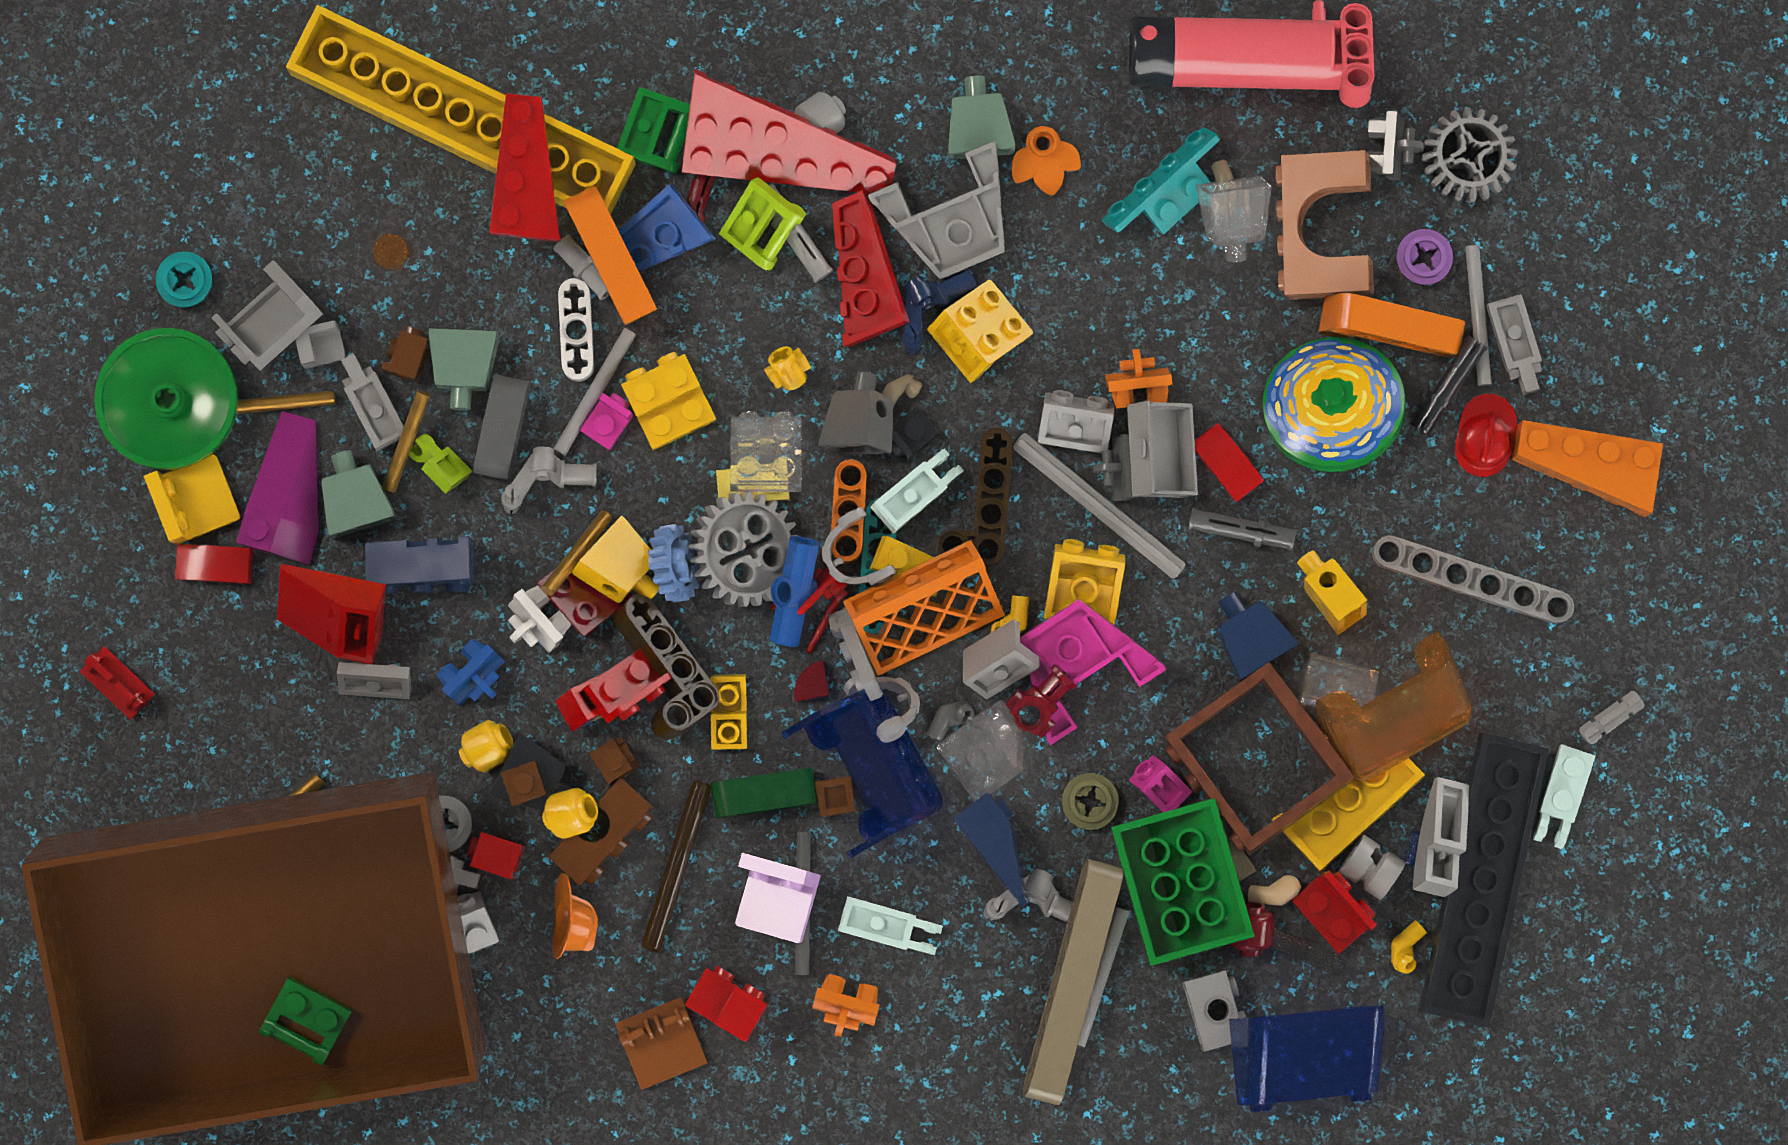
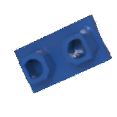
M471 639L461 652L469 662L460 671L452 663H449L437 673L444 686L442 690L459 706L469 697L475 702L484 692L493 699L497 693L490 686L500 677L495 671L505 663L488 644L484 646L475 639Z

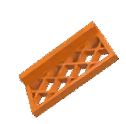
M971 540L843 601L877 676L1005 616L986 572L984 562ZM977 572L979 573L980 577L974 589L960 586L963 579ZM942 589L948 590L942 604L929 601L931 594ZM957 593L970 596L964 610L950 607ZM978 599L990 601L993 606L992 609L981 614L972 612ZM908 605L916 606L910 620L897 617L900 609ZM925 608L938 611L932 625L918 622ZM946 614L960 617L956 626L950 629L940 628ZM877 620L884 621L878 635L865 632L863 628ZM892 624L906 627L900 641L886 637ZM914 629L928 632L923 642L917 645L908 643ZM882 645L896 648L891 657L878 662L877 655Z

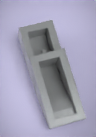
M1441 777L1434 779L1417 846L1413 890L1446 897L1458 889L1459 857L1466 851L1470 785Z

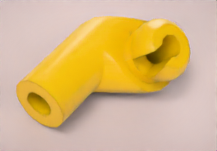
M1012 596L1010 614L995 622L991 627V633L1013 619L1020 623V633L1025 631L1028 619L1029 597Z

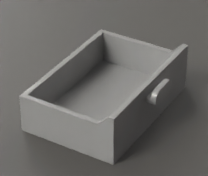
M1150 401L1127 405L1132 497L1184 498L1198 495L1193 405L1188 403Z

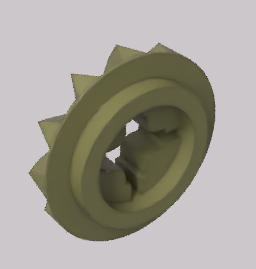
M1085 773L1078 775L1067 784L1062 794V809L1066 817L1072 824L1081 829L1095 830L1104 827L1114 818L1118 810L1119 798L1114 785L1107 778L1099 774ZM1092 786H1094L1095 799L1105 804V807H1093L1088 817H1086L1085 804L1080 803V800H1076L1075 796L1086 797L1089 791H1091Z

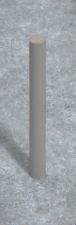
M1479 245L1466 246L1465 251L1473 338L1477 340L1474 344V350L1480 342L1487 347V350L1484 351L1476 363L1478 386L1492 385L1480 249Z
M626 328L623 329L553 448L555 451L566 456L581 427L599 400L598 398L603 393L636 337V334Z
M1118 907L1115 909L1078 1041V1045L1082 1047L1086 1046L1130 912Z

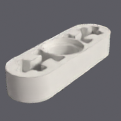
M571 278L564 281L558 291L561 362L565 375L572 381L581 382L587 380L594 371L591 293L584 281ZM576 286L579 292L585 293L584 297L578 299L579 311L586 309V315L572 313L565 316V310L572 312L570 298H565V294L571 293V287ZM575 320L583 322L587 328L584 337L578 340L571 339L566 334L568 324ZM588 344L587 350L580 348L581 359L583 362H588V367H583L580 374H575L573 368H568V364L573 363L575 360L574 349L567 351L566 346L581 347Z

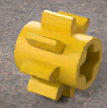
M785 346L771 353L768 358L771 366L766 367L764 371L776 389L783 386L785 390H794L805 383L807 380L805 371L811 369V366L800 348L793 351L792 348Z

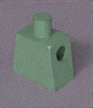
M969 76L964 78L966 96L952 98L948 160L966 158L965 153L992 141L996 142L997 155L1014 154L1015 141L1002 94L986 93L985 76Z
M429 328L435 386L441 390H451L450 409L460 411L471 410L472 391H488L499 344L498 333L496 331Z
M351 450L342 451L331 456L336 475L322 479L327 530L330 537L333 539L398 519L374 469L370 465L357 468Z

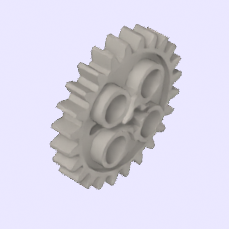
M750 491L743 492L741 497L736 492L730 493L728 500L725 497L717 498V507L714 505L705 507L709 517L701 516L696 518L702 529L691 530V534L698 538V543L690 544L688 548L697 551L698 556L693 557L689 561L694 564L699 563L701 567L694 576H705L707 579L703 583L702 588L710 589L715 587L712 597L716 599L725 595V604L727 605L734 604L736 600L738 607H748L749 601L752 606H759L762 604V598L765 601H773L771 586L773 581L783 574L790 536H798L790 535L789 532L796 523L784 522L788 511L780 510L775 512L778 501L773 500L765 504L766 497L764 494L756 495L753 499V494ZM750 517L754 518L757 524L754 534L748 530L747 526ZM721 533L725 534L728 541L725 550H722L718 544V537ZM768 533L771 537L768 541L747 549L744 552L745 555L734 556L723 565L720 564L722 558L743 550L746 547L745 543L757 542ZM766 548L772 555V561L769 566L763 560V553ZM737 564L743 571V577L740 582L735 579L733 574Z

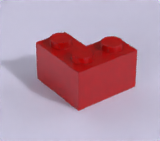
M716 966L714 971L706 968L685 1006L744 1042L748 1041L769 1003L763 1001L766 994L746 983L744 988L739 987L732 982L735 976L719 966Z

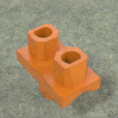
M1132 349V360L1119 361L1120 371H1133L1105 374L1106 386L1108 391L1111 392L1115 407L1127 408V405L1134 404L1133 389L1146 388L1147 401L1167 403L1168 385H1172V376L1169 373L1168 367L1142 370L1154 368L1155 359L1154 357L1141 358L1140 350Z
M828 974L822 987L817 988L812 1009L826 1012L823 1022L837 1025L834 1036L841 1037L844 1028L858 1031L860 1022L874 1026L880 1004H876L878 988L865 983L859 984L856 998L842 994L846 980L842 977Z

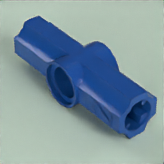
M790 536L783 574L772 583L771 597L776 605L769 640L775 644L788 647L799 646L805 613L798 615L797 610L818 589L813 574L820 542L812 538Z

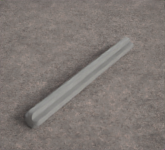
M1024 433L1018 438L1013 446V449L1170 578L1174 579L1181 573L1186 565L1182 559L1040 443H1037L1029 434Z

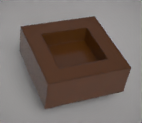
M536 761L501 772L513 807L547 795Z
M850 776L815 782L821 818L856 812Z

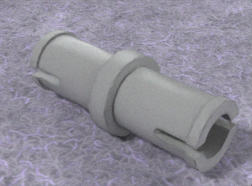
M570 235L563 237L553 250L574 270L573 275L575 278L582 279L597 294L601 301L607 298L610 294L591 256H588Z

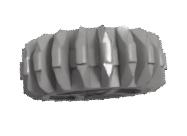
M1465 108L1463 119H1461L1456 110L1451 111L1450 121L1444 117L1439 118L1438 125L1440 129L1431 127L1428 133L1433 139H1426L1424 141V147L1433 151L1422 155V161L1433 162L1432 165L1426 167L1424 170L1425 174L1431 175L1436 173L1437 177L1431 182L1432 186L1436 187L1443 182L1446 186L1442 190V195L1447 196L1451 189L1456 191L1454 200L1458 202L1462 199L1464 193H1467L1469 203L1475 202L1477 192L1484 201L1490 197L1489 189L1498 194L1502 190L1499 182L1508 184L1511 180L1510 175L1505 171H1514L1517 166L1514 162L1508 160L1516 157L1518 154L1516 149L1507 148V146L1515 141L1514 136L1504 138L1502 134L1505 133L1508 126L1503 124L1496 128L1494 124L1498 116L1495 114L1488 121L1484 120L1485 110L1480 109L1476 118L1472 117L1471 108ZM1466 129L1478 131L1489 138V140L1485 142L1476 141L1471 136L1470 131L1466 132ZM1455 132L1457 152L1443 159L1442 147L1444 140ZM1466 148L1470 149V152L1473 150L1475 153H1479L1473 162H1469V159L1466 161L1463 157L1460 158L1466 151ZM1496 152L1497 164L1495 171L1485 179L1482 173L1484 170L1482 160L1488 157L1490 153ZM1448 169H1462L1468 174L1469 179L1474 181L1459 179Z

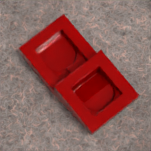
M1216 423L1195 439V453L1209 472L1215 475L1233 501H1239L1264 481L1219 423Z
M177 544L175 580L251 584L253 549Z

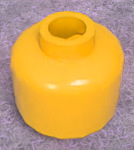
M486 720L462 735V748L459 749V755L468 768L473 766L477 771L486 773L506 762L511 748L514 746V741L505 725Z
M573 788L552 794L547 799L545 810L542 814L546 828L551 830L555 836L565 839L589 832L597 819L598 808L590 794H587L580 788Z

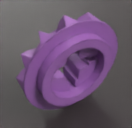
M1419 229L1409 233L1401 241L1397 250L1396 260L1400 273L1409 279L1411 283L1426 286L1439 282L1447 275L1452 266L1453 252L1449 242L1443 235L1434 230ZM1417 247L1424 253L1437 250L1429 260L1431 263L1430 267H1427L1425 263L1412 265L1419 256Z

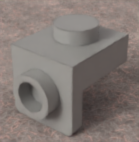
M481 892L466 893L458 896L468 954L499 942L497 932L487 912Z

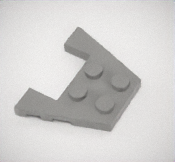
M995 141L965 153L979 188L921 213L911 214L898 182L868 195L869 200L883 213L890 224L898 230L939 279L1005 252L998 155Z

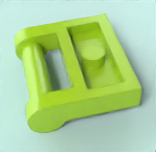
M757 177L749 183L719 235L759 267L769 271L776 264V256L795 225L801 224L806 213L800 206L787 201ZM777 212L783 219L766 247L762 249L757 245V242Z

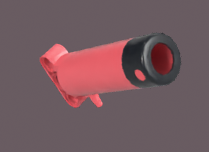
M1322 0L1313 2L1312 20L1139 16L1131 19L1129 82L1132 86L1339 90L1340 100L1351 108L1363 107L1370 100L1374 81L1371 11L1362 4L1353 3L1345 6L1341 11L1340 20H1326V9Z

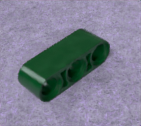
M813 768L711 783L715 818L760 813L818 803Z

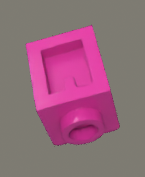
M602 393L598 398L599 403L581 427L580 432L610 451L633 418V414L628 410L631 404L615 393L608 397Z
M1151 756L1148 760L1141 762L1135 769L1134 775L1129 779L1162 813L1177 809L1192 793L1186 784L1165 763L1155 756Z

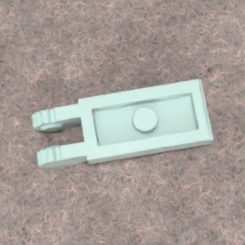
M945 449L941 450L927 463L925 461L922 462L870 507L893 534L945 492L948 488L947 486L964 472L960 465L949 470L942 479L936 475L933 469L943 464L950 455Z
M1565 745L1559 746L1538 810L1540 816L1533 840L1541 842L1545 838L1549 819L1553 817L1561 820L1559 830L1555 835L1554 846L1559 849L1564 847L1571 824L1575 821L1595 755Z
M847 896L838 931L904 950L910 948L935 955L936 947L929 943L912 941L910 936L913 926L933 934H941L943 926L916 919V915Z

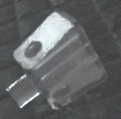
M1261 176L1197 184L1196 190L1207 238L1215 246H1225L1226 261H1245L1247 259L1246 243L1259 242L1265 238L1271 185Z

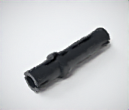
M1471 336L1466 338V342L1438 382L1434 391L1429 390L1425 396L1428 400L1410 423L1411 426L1418 430L1423 421L1428 418L1427 423L1421 430L1427 436L1431 435L1432 430L1444 411L1451 409L1453 405L1450 402L1484 351L1487 350V347L1480 342L1474 352L1470 354V350L1477 341Z

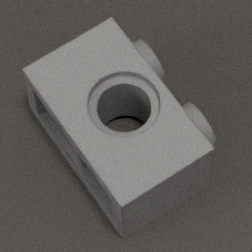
M1226 970L1182 982L1202 1051L1205 1052L1246 1040L1244 1032L1249 1031V1025L1244 1010L1237 1011L1234 997L1239 996V991L1234 976L1228 977ZM1216 999L1223 1001L1227 1008L1226 1015L1221 1020H1213L1208 1014L1209 1004Z

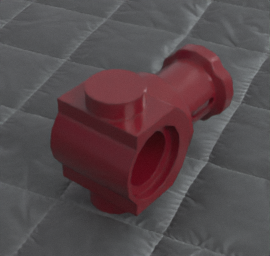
M1056 664L1051 667L1052 672L1038 687L1032 685L1024 692L1018 689L1004 704L1010 709L1009 712L1014 716V721L1018 728L1025 732H1032L1040 738H1043L1056 723L1051 719L1053 714L1059 709L1056 703L1070 689H1075L1078 686L1073 678ZM1028 705L1035 706L1040 711L1039 718L1033 722L1023 720L1020 716V711L1023 707Z

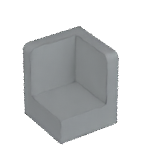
M336 321L309 326L295 339L300 363L305 369L341 361L346 358L340 328Z

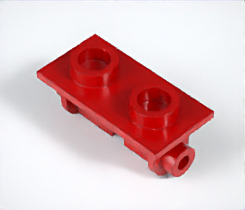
M105 646L97 654L92 653L84 661L86 665L79 671L130 720L156 695Z

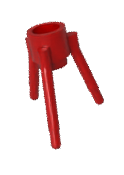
M828 566L824 570L818 568L813 574L818 589L797 610L798 615H803L821 596L828 601L833 596L832 602L805 649L807 653L813 651L829 623L828 615L835 613L840 602L848 595L844 590L848 583L837 581L829 573ZM774 603L771 605L772 610L776 609V605Z

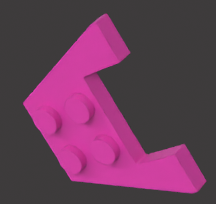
M1080 598L1020 636L1021 644L1039 656V668L1029 674L1032 685L1037 687L1052 672L1051 667L1054 664L1061 667L1076 683H1079L1112 660L1120 657L1139 687L1166 670L1165 665ZM1060 700L1056 703L1059 709L1051 717L1056 723L1046 734L1050 745L1077 728L1076 723Z

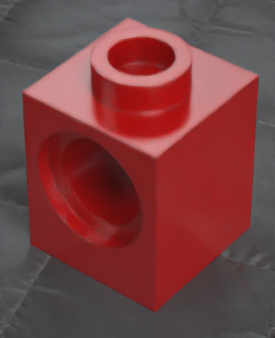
M481 832L479 838L473 837L467 857L472 859L470 863L472 867L514 880L525 846Z

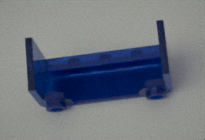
M865 689L817 710L781 733L783 738L786 739L805 730L810 742L817 748L827 751L835 747L865 801L868 810L861 813L858 818L859 831L865 842L846 852L849 859L941 810L943 805L942 795L907 730H905L901 737L891 742H882L877 736V728L882 722L898 716L890 699L883 690L882 697L870 701Z

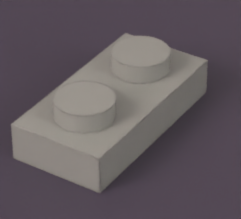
M361 662L338 663L337 681L340 695L410 699V667H400L394 664L386 666L371 665Z

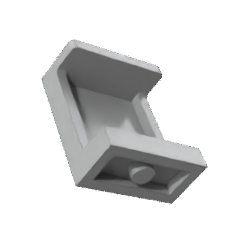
M274 260L263 269L274 281L228 323L217 313L212 317L220 327L215 333L229 348L235 344L230 350L244 365L251 361L260 371L323 314Z

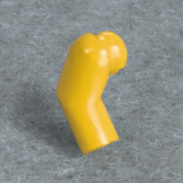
M1416 920L1397 935L1391 943V962L1397 971L1404 974L1411 973L1416 968L1413 945L1427 934L1425 929Z

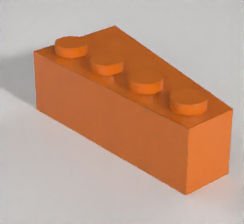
M1522 420L1516 428L1511 460L1552 478L1555 477L1569 483L1572 487L1590 492L1614 505H1620L1634 511L1633 513L1645 518L1653 513L1663 443Z

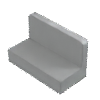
M1015 619L963 651V683L985 699L992 697L1039 668V656L1020 643V623Z

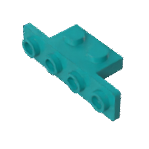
M1205 127L1189 134L1185 139V143L1175 153L1164 157L1159 163V167L1150 176L1139 180L1127 197L1117 201L1109 208L1108 214L1102 219L1105 226L1118 233L1143 212L1156 230L1164 235L1215 188L1196 162L1220 141L1219 136Z

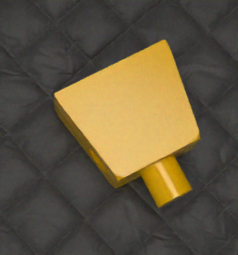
M622 515L580 559L571 572L618 603L632 590L637 595H644L651 600L659 592V586L647 575L651 570L648 551L651 549Z
M1312 550L1297 562L1307 575L1304 578L1306 593L1337 635L1366 616L1367 599L1333 558L1323 563L1317 553ZM1325 583H1330L1334 586L1330 588H1325L1322 585Z

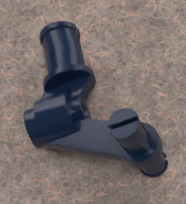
M968 269L942 283L939 281H925L922 276L910 280L905 285V309L909 323L905 324L902 342L906 352L910 355H915V350L917 353L920 351L923 343L922 311L929 310L934 305L949 307L951 301L977 288L976 282Z

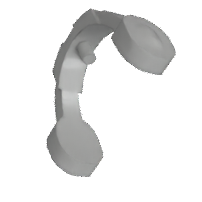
M863 507L852 510L837 520L838 525L830 532L822 547V558L830 570L829 573L840 583L853 585L870 583L871 586L888 580L897 573L893 565L863 577H849L839 572L836 566L844 563L843 559L839 557L834 561L832 560L834 540L843 530L867 516Z
M876 677L881 689H888L900 694L897 696L898 701L907 700L910 706L909 711L903 716L892 717L878 726L877 736L885 743L901 737L906 730V726L919 713L920 699L918 693H915L910 683L900 677L896 679ZM852 678L844 685V692L851 699L867 695L865 689L858 692Z

